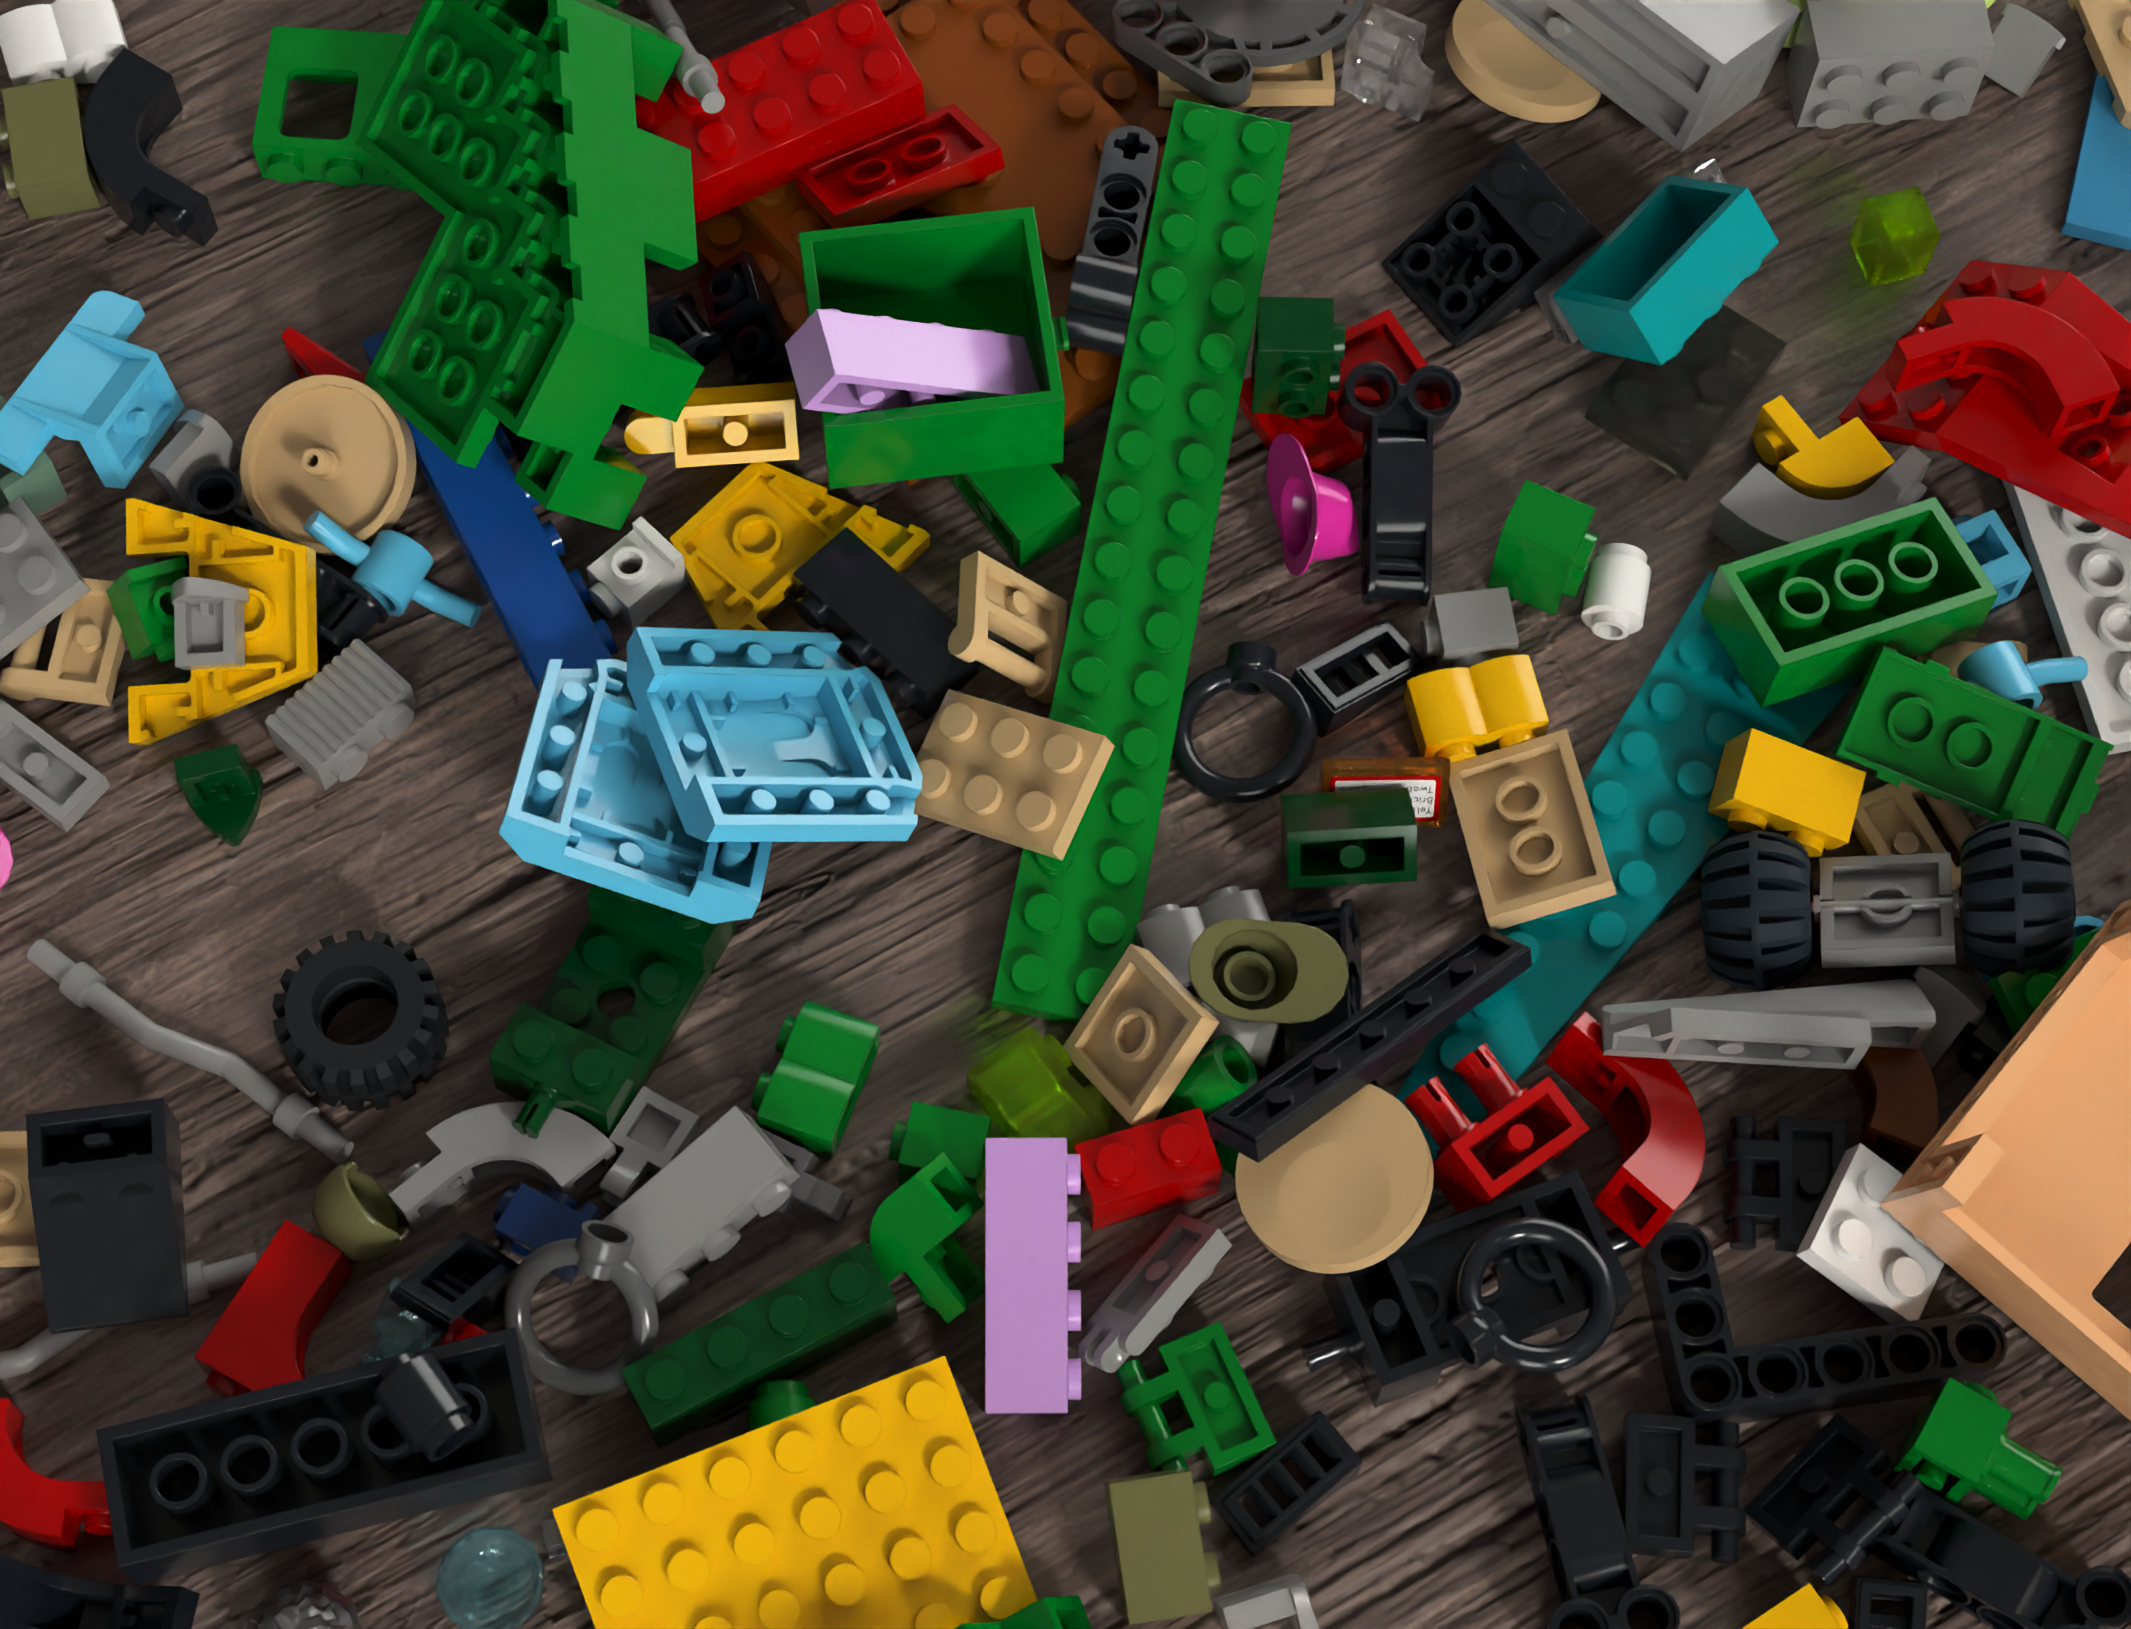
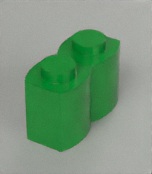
M807 1000L798 1017L788 1015L781 1027L776 1043V1052L783 1054L773 1074L763 1072L752 1097L751 1109L758 1111L759 1127L794 1145L833 1158L844 1137L857 1099L865 1086L881 1044L880 1026Z

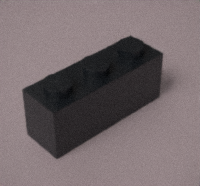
M845 527L793 573L794 606L798 614L812 628L819 630L824 627L829 633H833L842 642L839 649L846 659L857 668L867 666L882 680L881 683L887 695L899 707L908 709L911 706L927 720L940 708L948 689L958 692L979 673L978 661L975 660L968 663L955 657L948 651L949 636L956 627V624L848 527Z

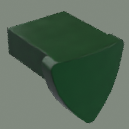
M237 744L173 759L177 782L197 818L219 839L233 847L239 846L250 831L260 808L263 792V777L257 769H251Z

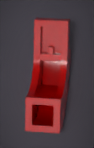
M0 1398V1526L11 1534L32 1544L69 1552H77L80 1525H85V1531L88 1533L113 1536L105 1483L101 1481H61L42 1476L33 1471L27 1462L23 1448L25 1416L9 1398Z

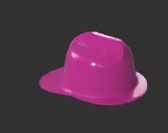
M1287 433L1278 435L1273 440L1268 452L1266 467L1267 490L1282 539L1285 565L1291 575L1300 577L1307 571L1310 563L1313 561L1350 556L1358 550L1360 542L1357 513L1346 484L1312 472L1304 449L1294 435Z

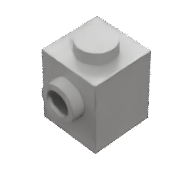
M1508 587L1433 596L1429 618L1420 621V639L1424 656H1434L1436 670L1470 667L1493 658L1516 655L1519 639Z

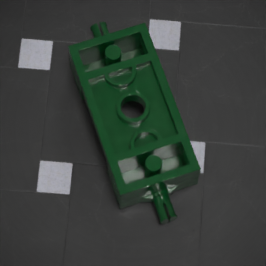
M593 885L587 895L590 920L535 1009L523 1003L520 1004L488 1056L495 1088L526 1102L516 1120L512 1122V1126L524 1135L527 1131L528 1137L537 1139L552 1110L558 1108L588 1122L608 1139L641 1088L645 1087L736 932V921L710 924ZM612 991H624L635 1000L633 1007L627 1013L619 1016L605 1014L599 1009L598 1004L603 996Z

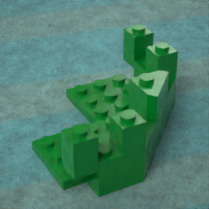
M425 0L355 144L444 215L445 218L364 381L455 463L475 469L487 445L493 439L499 421L517 436L533 440L514 481L545 509L620 531L648 478L616 449L601 445L620 405L623 404L677 422L705 368L672 341L649 333L645 258L681 271L698 263L691 149L637 128L635 94L657 102L667 81L673 75L675 65L684 47L654 26L616 10L620 3L617 0Z

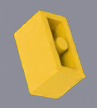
M1751 728L1725 743L1707 812L1726 819L1727 826L1739 833L1750 830L1780 833L1803 845L1808 852L1809 858H1818L1849 843L1866 772Z

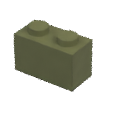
M73 76L1 89L5 113L0 114V142L3 150L10 149L12 162L4 163L2 168L10 199H21L29 220L101 207L96 173L88 155L84 137L86 109Z
M1186 1468L1104 1480L1124 1620L1129 1625L1212 1612L1210 1595L1221 1593V1580L1215 1551L1203 1552L1199 1525L1211 1523L1205 1482L1193 1483L1192 1472Z

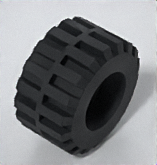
M361 930L347 931V941L336 943L333 935L320 939L319 941L323 949L314 955L307 948L296 957L300 966L298 971L295 972L286 968L279 980L285 993L274 994L272 1008L278 1018L273 1020L274 1031L293 1072L296 1073L300 1083L310 1094L317 1090L321 1101L333 1107L342 1098L348 1111L363 1112L364 1102L373 1101L376 1110L389 1108L391 1105L388 1097L398 1093L406 1101L417 1094L413 1083L418 1078L428 1084L436 1074L431 1060L443 1061L447 1051V1045L443 1036L449 1035V1020L445 1012L444 1001L430 967L423 957L417 959L413 947L403 940L394 947L389 934L375 931L372 940H365ZM370 997L381 998L398 1006L395 1018L389 1028L370 1042L359 1045H345L334 1042L326 1037L330 1022L336 1013L345 1005L355 1000Z

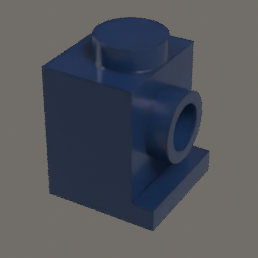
M521 1183L519 1188L511 1186L503 1194L495 1209L493 1221L497 1223L494 1230L501 1247L524 1259L529 1253L544 1244L566 1238H577L583 1222L587 1220H602L599 1208L589 1202H586L579 1213L577 1212L579 1205L565 1193L550 1186H544L542 1191L539 1192ZM576 1265L557 1268L551 1271L550 1274L571 1285L579 1271Z

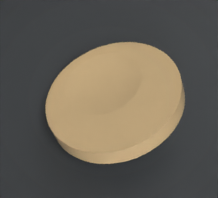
M1462 0L1456 8L1445 35L1446 56L1458 79L1480 100L1508 115L1541 123L1571 121L1587 114L1598 104L1603 93L1523 34L1483 0Z
M310 376L292 382L280 389L264 403L255 415L242 446L240 459L241 484L249 509L257 520L291 542L315 549L316 555L337 556L303 530L308 517L314 511L320 510L352 536L370 546L381 530H390L395 525L409 502L416 477V450L410 428L403 415L372 387L344 376Z
M1372 1084L1363 1087L1261 1162L1257 1163L1238 1153L1235 1170V1187L1241 1211L1262 1244L1275 1256L1290 1265L1306 1271L1325 1274L1348 1273L1361 1270L1384 1260L1397 1251L1420 1225L1430 1203L1434 1180L1431 1152L1416 1119L1397 1098Z

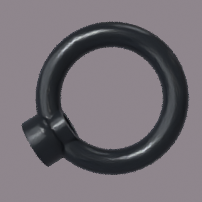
M1249 641L1231 644L1227 650L1225 665L1204 672L1184 689L1171 758L1178 772L1192 787L1213 799L1230 803H1251L1273 797L1290 787L1303 774L1316 748L1318 726L1313 705L1307 694L1294 679L1276 669L1277 652L1268 645ZM1228 689L1245 695H1260L1268 692L1283 703L1290 715L1293 731L1290 747L1279 763L1262 774L1246 778H1234L1211 770L1201 761L1193 745L1192 727L1201 707L1216 694Z
M1517 1217L1501 1221L1479 1234L1468 1245L1459 1260L1454 1279V1298L1458 1315L1444 1324V1333L1448 1343L1459 1359L1474 1370L1479 1369L1492 1358L1508 1367L1525 1372L1552 1373L1569 1369L1592 1356L1604 1344L1613 1328L1617 1313V1288L1613 1273L1605 1257L1592 1241L1564 1223L1543 1217ZM1538 1244L1563 1253L1578 1266L1588 1284L1590 1307L1583 1325L1575 1334L1564 1341L1550 1345L1528 1344L1508 1335L1501 1318L1492 1308L1483 1304L1481 1295L1484 1272L1489 1263L1500 1252L1517 1245Z

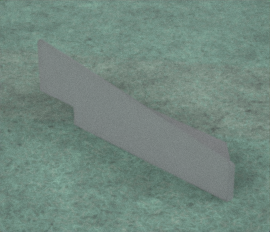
M1910 979L1605 1005L1601 1009L1602 1055L1855 1070L1870 1046L1919 1049L1936 1024V1013L1917 983Z

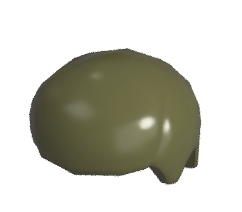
M354 1161L337 1166L319 1183L314 1192L312 1216L321 1237L329 1244L342 1250L344 1256L352 1260L370 1261L387 1256L409 1236L410 1230L407 1226H400V1216L388 1195L389 1192L372 1176L358 1171V1165Z

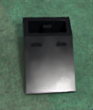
M1514 139L1381 263L1454 346L1458 348L1563 281L1599 248L1606 239Z
M158 1098L26 1115L28 1181L49 1332L51 1334L189 1317L180 1127L165 1099Z

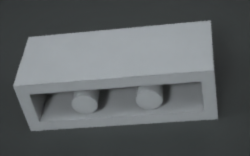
M734 1106L603 1221L619 1225L633 1235L634 1243L628 1259L633 1262L647 1280L655 1297L656 1304L662 1306L675 1299L684 1291L690 1281L687 1275L705 1259L714 1261L729 1252L741 1237L738 1231L757 1214L764 1217L778 1209L791 1195L792 1190L789 1186L800 1175L754 1119L737 1106Z

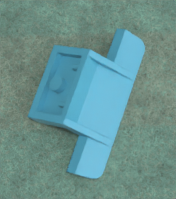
M97 291L89 296L0 411V463L24 476L55 435L64 440H74L81 443L104 487L126 488L185 407L157 353L126 342L146 316L138 301L111 291Z

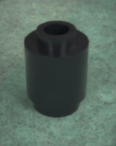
M413 1352L404 1353L389 1362L378 1374V1380L381 1384L374 1393V1399L412 1451L415 1453L423 1452L430 1462L441 1460L456 1451L476 1431L477 1426L470 1418L472 1412L471 1405L432 1354L427 1353L416 1357Z

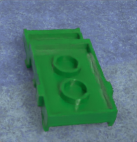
M1879 646L1832 751L1834 756L1847 762L1853 760L1872 768L1873 772L1871 775L1898 787L1901 781L1924 790L1927 796L1939 801L1943 798L1993 819V823L2008 819L2039 822L2059 831L2069 842L2081 813L2083 812L2087 815L2101 786L2095 783L2109 751L2113 750L2114 745L2060 723L2052 716L2036 712L1989 692L1990 689L1978 684L1972 685L1949 675L1951 668L1927 658H1923L1920 663L1897 653V650L1888 646Z

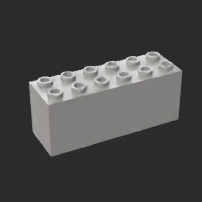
M1483 0L1523 34L1680 153L1758 97L1801 12V9L1789 0Z

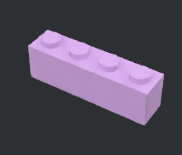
M816 309L785 343L802 409L850 414L1041 392L1024 336L996 333L989 329L972 330L945 326L942 323H920L897 320L890 316L875 317L845 313L837 309Z
M985 1138V1414H1067L1068 1400H1081V1358H1068V1331H1081V1290H1068V1263L1081 1262V1222H1067V1195H1080L1081 1161L1080 1154H1067V1138Z

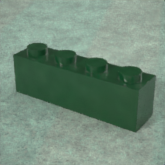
M863 1241L626 1366L620 1371L627 1391L659 1450L754 1399V1388L770 1381L790 1380L898 1322L896 1298Z

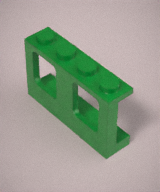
M273 26L251 144L262 178H273L283 183H295L305 180L332 182L344 187L368 184L391 186L405 191L412 190L355 144L408 34ZM290 81L358 84L349 134L340 140L287 137L282 135L281 129Z

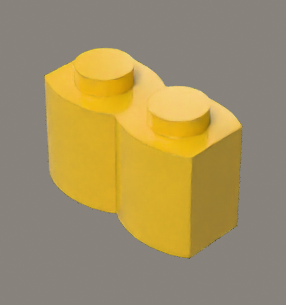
M1509 655L1486 660L1470 667L1436 670L1407 680L1404 701L1423 766L1440 765L1442 769L1446 770V765L1534 739L1547 733L1549 719L1529 655Z

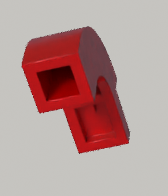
M1970 297L1943 302L1931 330L1928 327H1919L1907 332L1896 341L1884 371V375L1894 393L1960 373H1980L1996 377L2013 386L2026 398L2049 439L2105 421L2121 390L2102 355L2087 338L2070 324L2041 308L2015 300L1995 297Z
M1585 1011L1571 1025L1544 1063L1591 1102L1606 1117L1614 1129L1621 1148V1166L1593 1201V1204L1644 1248L1688 1197L1701 1176L1705 1159L1703 1124L1690 1091L1667 1059L1602 1055L1601 1024Z

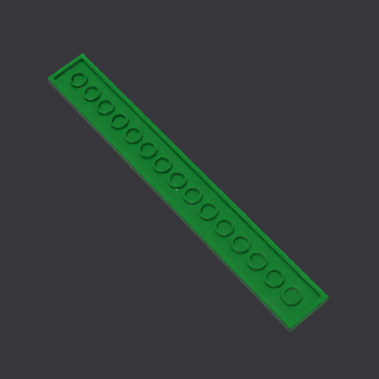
M1176 98L1174 100L1049 715L1051 720L1104 735L1115 747L1063 860L1061 861L1022 848L990 1008L1077 1026L1129 945L1136 944L1135 928L1136 924L1140 923L1292 123Z

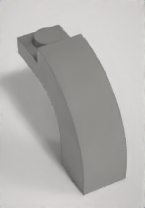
M1911 445L1867 490L1856 496L1841 500H1822L1801 494L1786 485L1760 463H1757L1719 501L1709 531L1731 549L1746 558L1919 502L1927 490V486L1921 481L1931 459Z

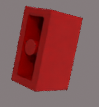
M1201 1107L1073 1145V1154H1080V1196L1092 1231L1218 1193L1222 1166L1210 1137Z

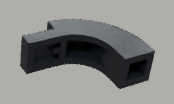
M124 48L100 76L90 95L85 112L84 137L86 148L105 198L118 217L141 236L156 221L168 234L176 238H181L185 235L198 244L205 246L218 231L208 198L149 162L150 153L157 138L183 109L172 75Z
M0 1553V1629H192L200 1594L182 1586L125 1585L85 1580L47 1571Z

